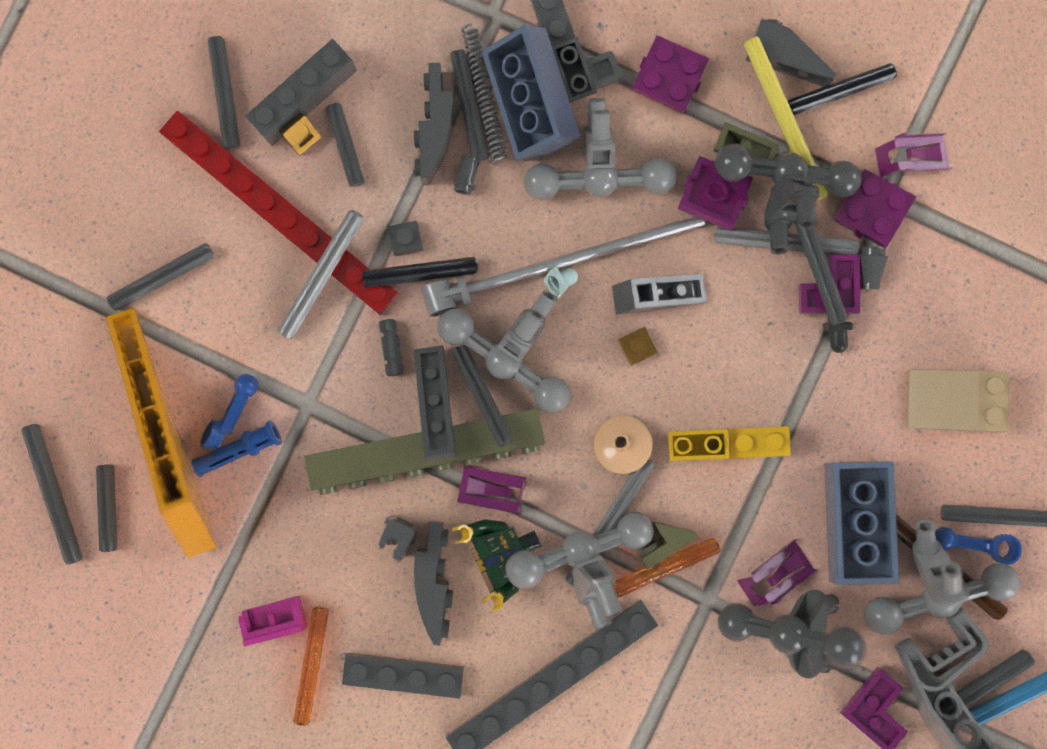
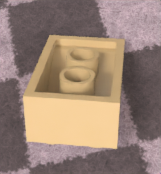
M908 370L906 428L990 433L1008 432L1009 372Z

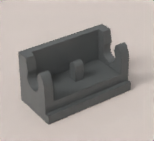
M392 515L387 517L384 522L386 527L380 538L379 547L383 549L386 544L390 545L391 542L393 545L397 544V547L394 549L393 559L402 561L407 557L420 527Z

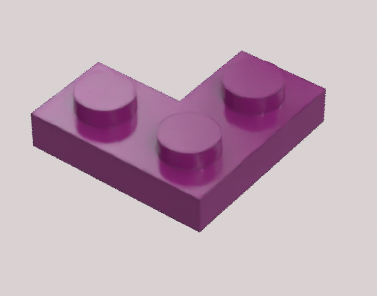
M829 255L828 265L846 314H859L860 255ZM801 283L799 285V314H827L816 283Z
M877 667L840 713L882 749H895L908 733L904 727L885 712L904 688Z

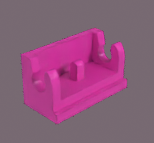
M300 596L241 611L242 616L238 617L244 647L301 632L308 627Z

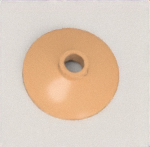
M618 416L606 421L597 431L594 440V451L598 461L604 468L616 474H630L642 468L649 460L653 448L652 437L648 428L641 421L630 416ZM625 438L627 441L626 445L622 448L617 447L618 439Z

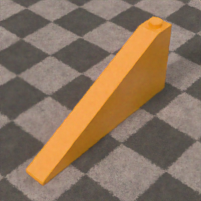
M132 308L107 316L106 321L159 511L188 558L215 549L217 546L136 310Z

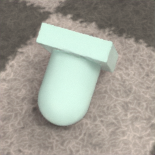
M554 267L549 271L543 282L556 298H559L569 286L577 282L578 274L572 268L559 271L557 267Z

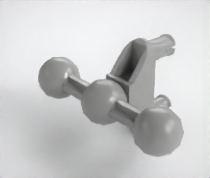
M592 98L588 100L589 125L584 129L586 169L575 172H557L552 166L540 163L528 169L524 176V187L527 193L534 199L543 201L552 198L558 190L585 189L592 196L602 198L610 195L616 187L643 186L647 191L660 195L669 192L673 188L677 180V171L671 161L659 157L649 160L643 168L616 169L615 140L610 128L609 111L605 108V99Z
M544 290L530 309L522 311L498 344H494L474 329L473 318L467 311L459 308L450 309L440 316L437 329L439 336L445 343L450 345L466 344L486 359L487 370L493 377L501 380L514 378L534 393L535 404L540 410L550 414L558 413L567 407L570 401L569 386L563 379L555 376L542 378L522 363V359L544 329L545 317L557 302V298L552 293Z
M632 512L624 515L619 520L617 528L593 536L585 531H575L565 538L562 547L540 555L528 550L518 551L507 560L506 576L516 587L522 589L532 588L540 582L544 572L569 564L574 567L571 573L580 604L587 607L595 630L605 628L612 624L610 617L620 614L623 610L613 588L616 581L613 572L602 556H599V553L620 545L630 549L646 547L653 539V523L648 516L640 512Z
M920 520L915 524L917 540L914 542L912 549L914 561L925 588L923 595L899 603L888 597H877L868 603L865 608L864 618L867 626L873 632L881 635H890L899 630L903 619L927 612L939 618H949L958 612L962 602L987 595L996 601H1008L1017 595L1021 581L1018 572L1011 566L993 563L984 569L980 579L964 583L961 568H959L956 562H951L942 545L936 540L935 526L932 521Z

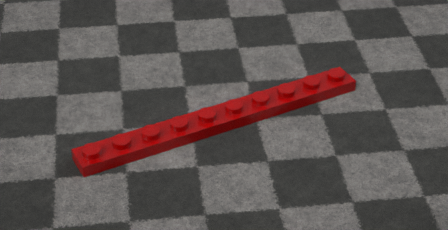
M177 110L160 129L159 133L318 263L332 237ZM345 250L331 275L381 315L399 293L390 285L364 287L362 273L370 269L349 251Z

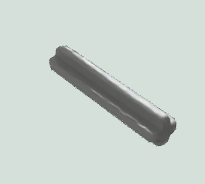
M340 103L330 104L326 107V111L348 184L351 187L360 186L364 183V178L343 108Z
M108 464L96 467L99 550L101 552L117 550L114 466Z

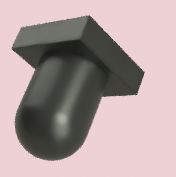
M848 321L838 325L823 323V330L829 332L831 349L836 353L844 352L848 348L847 330H853V324Z

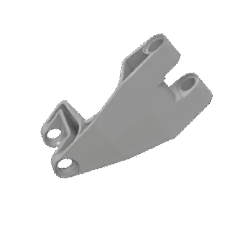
M960 607L956 614L946 618L959 639L950 645L951 650L947 647L939 652L940 656L935 654L927 660L910 638H906L896 644L895 648L899 654L919 713L940 748L995 749L954 688L955 679L984 655L988 649L986 637ZM969 654L966 660L939 677L934 675V672L961 655ZM942 698L949 699L953 704V712L950 715L943 714L939 708V702ZM962 725L971 729L972 739L968 743L963 742L958 736L959 727Z

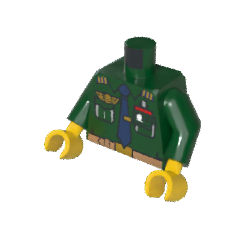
M483 519L467 526H455L451 529V532L460 530L462 539L454 543L468 544L488 590L492 593L482 599V604L490 599L494 602V609L489 611L492 614L500 610L503 604L520 590L506 576L507 560L518 551H533L542 545L535 530L518 537L514 526L509 527L503 521Z

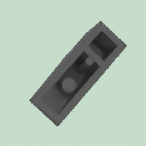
M761 19L754 37L758 36L773 70L822 87L831 84L836 73L790 28L783 26L780 21L775 19ZM747 55L745 61L751 62L749 56Z
M703 274L629 279L612 286L616 315L707 303Z

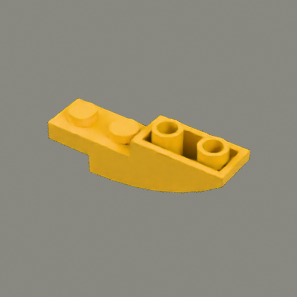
M789 426L668 432L670 461L791 456Z

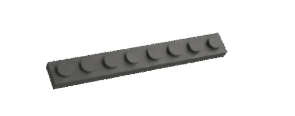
M641 600L637 601L613 618L611 625L596 630L447 734V741L453 749L485 748L659 625Z

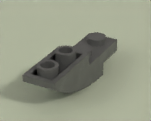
M530 0L538 21V27H543L547 30L569 102L571 103L597 93L563 0Z
M440 62L428 63L429 73H424V90L429 91L430 101H425L424 103L425 119L430 120L419 121V130H414V146L420 149V159H415L416 177L420 176L423 185H429L438 172L448 149L453 129L455 99L453 91H443Z
M432 521L430 523L427 550H415L414 585L417 604L425 629L433 645L440 646L442 638H448L450 620H445L446 608L452 607L453 590H448L449 582L438 581V576L443 577L445 559H440L441 548L447 547L449 529H444L445 522Z

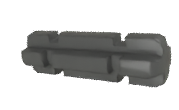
M385 319L379 322L380 333H383L384 336L381 337L384 361L387 360L385 372L390 377L403 374L402 362L399 363V359H401L398 335H395L397 324L395 319Z

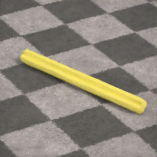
M756 36L747 40L744 43L745 50L790 151L803 157L807 165L816 166L760 38ZM814 184L819 187L820 197L818 200L828 195L825 185Z

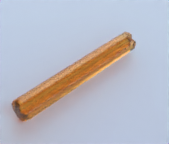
M710 538L665 558L649 569L645 567L616 580L613 585L617 598L712 557L721 552L720 546L715 538Z
M316 606L312 609L293 722L301 726H307L311 720L329 610L321 606Z

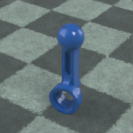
M243 374L235 380V393L223 418L219 421L211 420L208 423L201 437V447L208 450L212 448L216 450L221 445L225 433L232 434L248 397L253 396L257 392L258 382L255 377Z
M940 527L935 530L936 540L945 551L953 547L982 551L991 555L992 559L997 563L1007 565L1017 562L1022 553L1019 540L1012 535L999 534L993 539H978L956 535L948 527ZM1002 541H1006L1009 547L1008 553L1004 557H1001L998 553V546Z

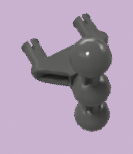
M728 144L721 148L716 155L714 163L720 177L730 182L740 181L747 177L748 174L771 177L775 185L771 188V194L765 209L764 225L770 231L771 253L776 255L785 254L789 251L788 229L796 220H798L797 226L802 229H809L817 224L816 201L820 197L819 187L814 184L825 185L830 194L843 198L856 193L862 180L859 168L846 160L837 161L828 168L807 165L803 157L794 152L782 153L774 160L752 157L749 150L740 144Z
M809 590L802 594L789 615H782L774 621L756 618L750 608L740 603L727 605L720 611L718 617V628L724 637L734 642H741L751 635L769 639L776 650L788 655L792 668L804 678L811 679L819 673L830 672L832 667L826 666V664L833 663L840 668H851L863 660L866 652L865 641L861 635L849 627H838L829 634L826 633L828 613H836L839 607L833 606V604H839V599L833 594L825 595L820 590Z

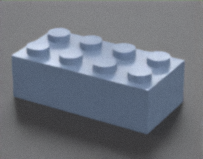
M523 25L482 51L516 161H538L581 138L546 28Z
M894 462L824 463L829 581L837 585L899 584Z

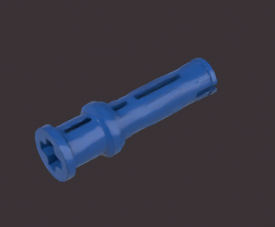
M269 420L265 426L257 430L243 432L240 439L193 459L191 464L197 476L201 477L248 454L256 456L264 448L273 444L278 446L282 444V439L274 422Z

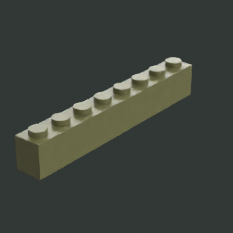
M538 409L502 416L512 436V442L504 447L497 446L485 419L453 425L456 457L426 461L422 432L305 455L311 491L319 490L320 495L338 492L337 486L348 484L349 489L367 486L366 480L377 478L378 483L396 480L395 474L406 472L408 478L425 474L424 468L435 466L437 472L452 469L453 462L464 460L465 466L482 463V456L493 454L494 460L511 457L510 451L522 449L523 454L540 451L539 445L545 444Z

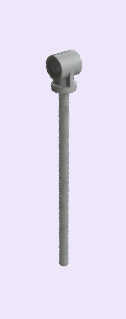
M695 216L466 284L464 277L461 276L456 278L458 283L451 286L449 280H439L423 286L421 290L429 316H441L445 311L457 309L456 302L463 301L464 306L470 305L469 295L549 272L554 267L560 269L705 225V220Z

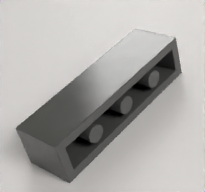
M332 38L245 117L267 142L273 146L283 137L279 132L300 113L306 117L350 78L357 69L352 59Z

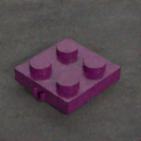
M656 35L647 57H643L639 66L641 70L632 87V91L684 114L693 93H697L702 83L699 80L709 58Z
M699 156L692 174H688L684 184L686 189L678 209L732 231L740 211L744 210L748 202L746 195L753 177L747 176L736 182L727 181L717 173L714 161Z
M864 169L861 174L860 187L856 193L847 197L834 221L852 230L855 237L861 240L866 238L886 249L915 201L916 196L896 186L895 183H890L888 179H883Z

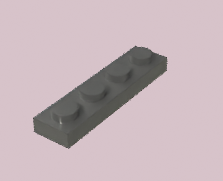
M443 345L415 349L414 357L425 460L432 461L456 457Z
M347 653L345 655L342 685L460 699L464 666Z

